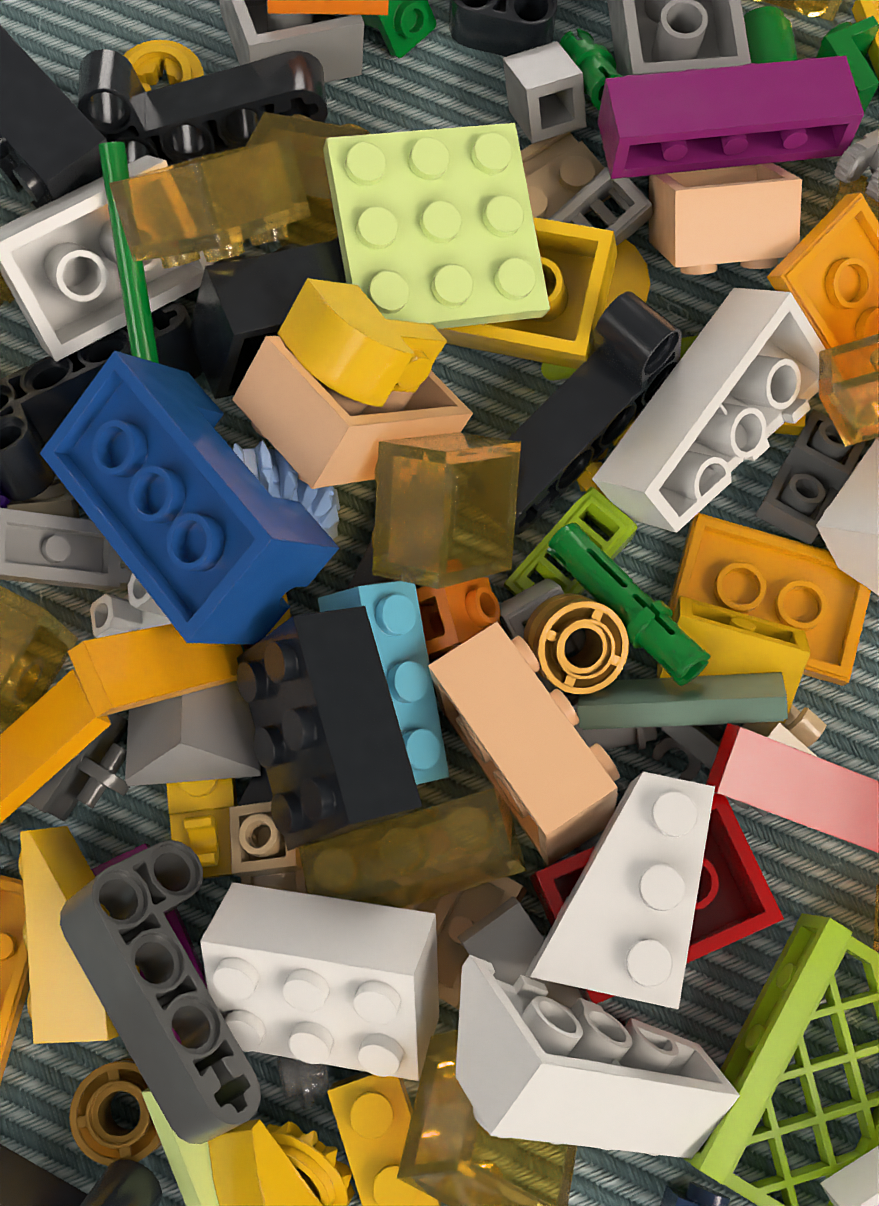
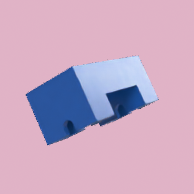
M114 350L40 454L187 643L254 645L270 632L290 608L283 595L294 587H307L338 551L339 547L299 501L273 497L214 429L224 413L188 372Z

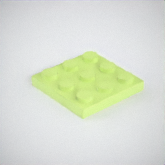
M515 123L326 138L323 153L346 283L358 285L386 319L433 324L436 329L540 318L550 310Z

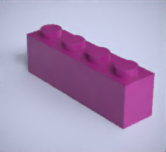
M835 56L606 78L598 116V125L610 178L618 179L842 156L853 141L864 116V111L847 57Z

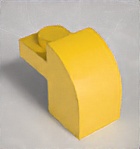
M309 278L305 281L277 333L301 365L320 382L347 398L376 407H383L392 391L415 393L420 384L430 374L434 361L447 342L433 324L386 319L358 285Z

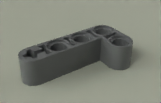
M168 840L159 842L102 871L65 902L60 912V926L66 941L170 1127L180 1139L190 1144H203L249 1121L258 1110L261 1100L260 1084L254 1070L165 917L193 896L200 889L203 881V868L199 857L194 851L182 842ZM100 904L105 906V908L109 911L110 916H108L104 912ZM136 965L142 970L146 980L138 973ZM172 1028H173V1029L177 1032V1034L179 1035L180 1040H181V1044H180V1043L177 1041V1039L175 1038V1036H174V1034H173V1031H172Z

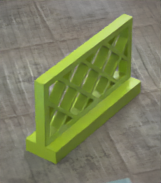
M802 913L720 1069L740 1096L693 1158H683L699 1171L732 1189L757 1206H799L794 1185L825 1176L827 1179L879 1145V1091L866 1094L857 1059L879 1053V1039L853 1046L844 1013L845 1010L873 1003L879 1023V953L851 936L853 933L851 930L830 917ZM847 952L862 962L869 991L841 999L834 974ZM825 995L827 1003L819 1005ZM830 1015L839 1051L809 1059L803 1035L811 1020ZM794 1055L796 1064L788 1066L792 1056ZM843 1064L852 1099L822 1108L813 1072ZM799 1077L808 1112L777 1121L771 1098L779 1082ZM875 1107L873 1113L871 1114L870 1108ZM856 1113L862 1136L854 1151L835 1156L826 1121ZM762 1117L764 1126L756 1128ZM812 1126L821 1161L790 1171L781 1135ZM768 1140L777 1175L749 1183L733 1173L746 1146ZM781 1190L784 1204L768 1195V1193ZM831 1200L829 1201L827 1206H834Z

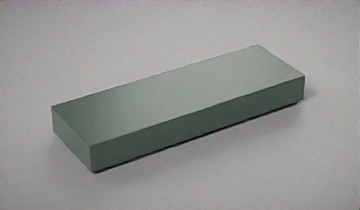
M782 672L697 676L683 686H679L672 677L614 680L607 687L597 692L579 694L577 704L579 728H583V730L778 722L788 719L787 694Z

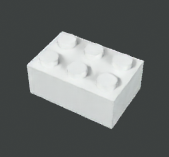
M146 155L129 163L128 168L150 309L153 312L199 288L205 266L213 265L214 262L166 160ZM103 177L0 227V273L41 347L56 362L127 325Z
M232 882L200 943L208 992L242 1051H254L299 1059L309 1064L321 1063L360 1070L376 1076H393L419 1081L439 1019L436 914Z

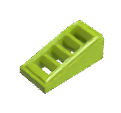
M590 487L504 582V587L515 596L535 585L529 577L537 571L545 579H551L559 584L564 594L580 595L585 590L576 579L571 581L547 560L550 556L547 552V549L550 548L548 543L553 535L565 525L577 523L590 539L613 560L633 539L638 529L637 525L597 489ZM587 517L610 537L609 541H605L583 520Z

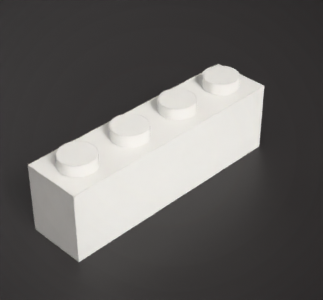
M733 288L592 478L606 497L631 520L677 533L732 482L731 472L745 459L755 461L770 447L767 438L785 422L795 424L811 409L808 401L820 390L831 391L844 379L792 293Z
M469 955L462 965L455 1077L473 1106L475 1119L488 1131L490 1136L692 1159L740 1096L700 1044L633 1018L624 1027L612 1015L603 1011L600 1005L579 998L572 1008L561 1005L553 999L546 997L548 990L544 983L520 975L513 986L494 978L495 970L492 963Z

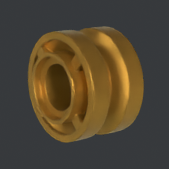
M560 594L545 600L529 617L523 636L524 641L528 644L539 662L540 670L537 673L554 686L571 694H590L607 687L620 674L628 656V634L619 616L607 606L579 594ZM584 628L586 641L583 649L577 655L566 658L564 647L567 638L574 631Z
M132 1058L117 1060L92 1071L80 1083L71 1102L69 1120L73 1138L86 1156L102 1165L109 1166L110 1163L117 1160H133L138 1162L162 1145L141 1093L148 1086ZM118 1091L130 1093L139 1103L141 1114L135 1129H124L118 1126L112 1118L111 1102Z

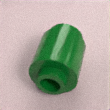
M763 6L753 9L744 15L751 63L761 64L798 60L792 24L789 19L784 17L781 9L773 6Z

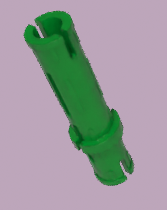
M577 523L567 524L553 535L548 543L550 548L547 549V552L566 568L598 603L607 606L619 616L626 628L628 641L633 647H643L679 686L691 682L704 670L709 663L707 660L710 659L711 655L678 626L672 619L673 611L662 600L654 601L647 593L645 594L590 539Z

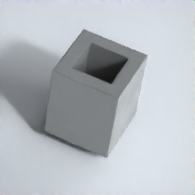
M557 41L503 58L509 112L532 144L587 127L583 72Z

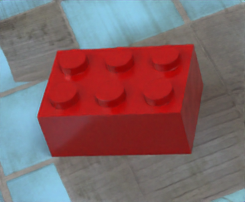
M715 793L713 796L686 964L784 920L726 796ZM595 846L539 870L530 876V880L551 927L590 859L589 857ZM578 988L585 1000L595 1004L615 996Z

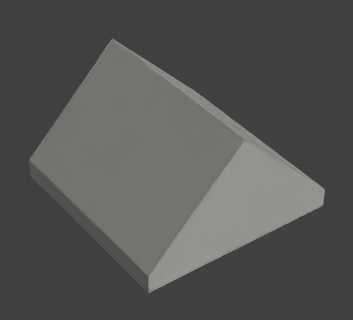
M237 681L129 709L125 772L127 786L261 776V764L254 750V734L256 731L249 704L242 698L239 692Z

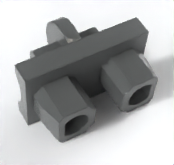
M117 713L107 715L111 725L27 799L26 802L44 813L47 812L62 821H66L78 801L93 809L107 787L125 796L130 786H127L126 781L116 776V773L126 760L127 751L118 746L117 743L128 728V720Z

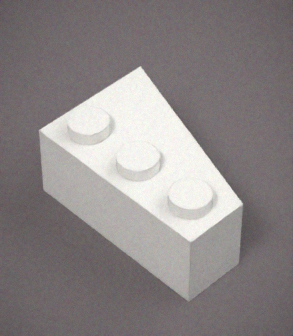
M642 772L632 780L524 976L679 1009L715 787L648 772Z

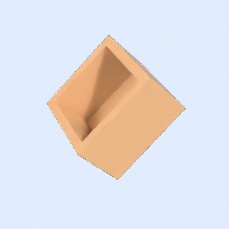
M774 163L649 175V201L653 204V215L649 219V242L675 268L680 267L681 273L689 275L714 273L717 271V264L740 262L741 267L748 269L775 267L778 265V258H785L800 243L802 179Z

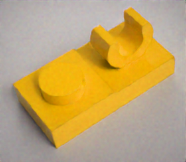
M235 778L166 783L171 840L187 845L199 857L203 868V879L234 875L232 874L229 807L238 806Z

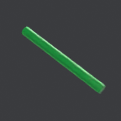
M101 143L98 145L131 355L159 364L125 143Z

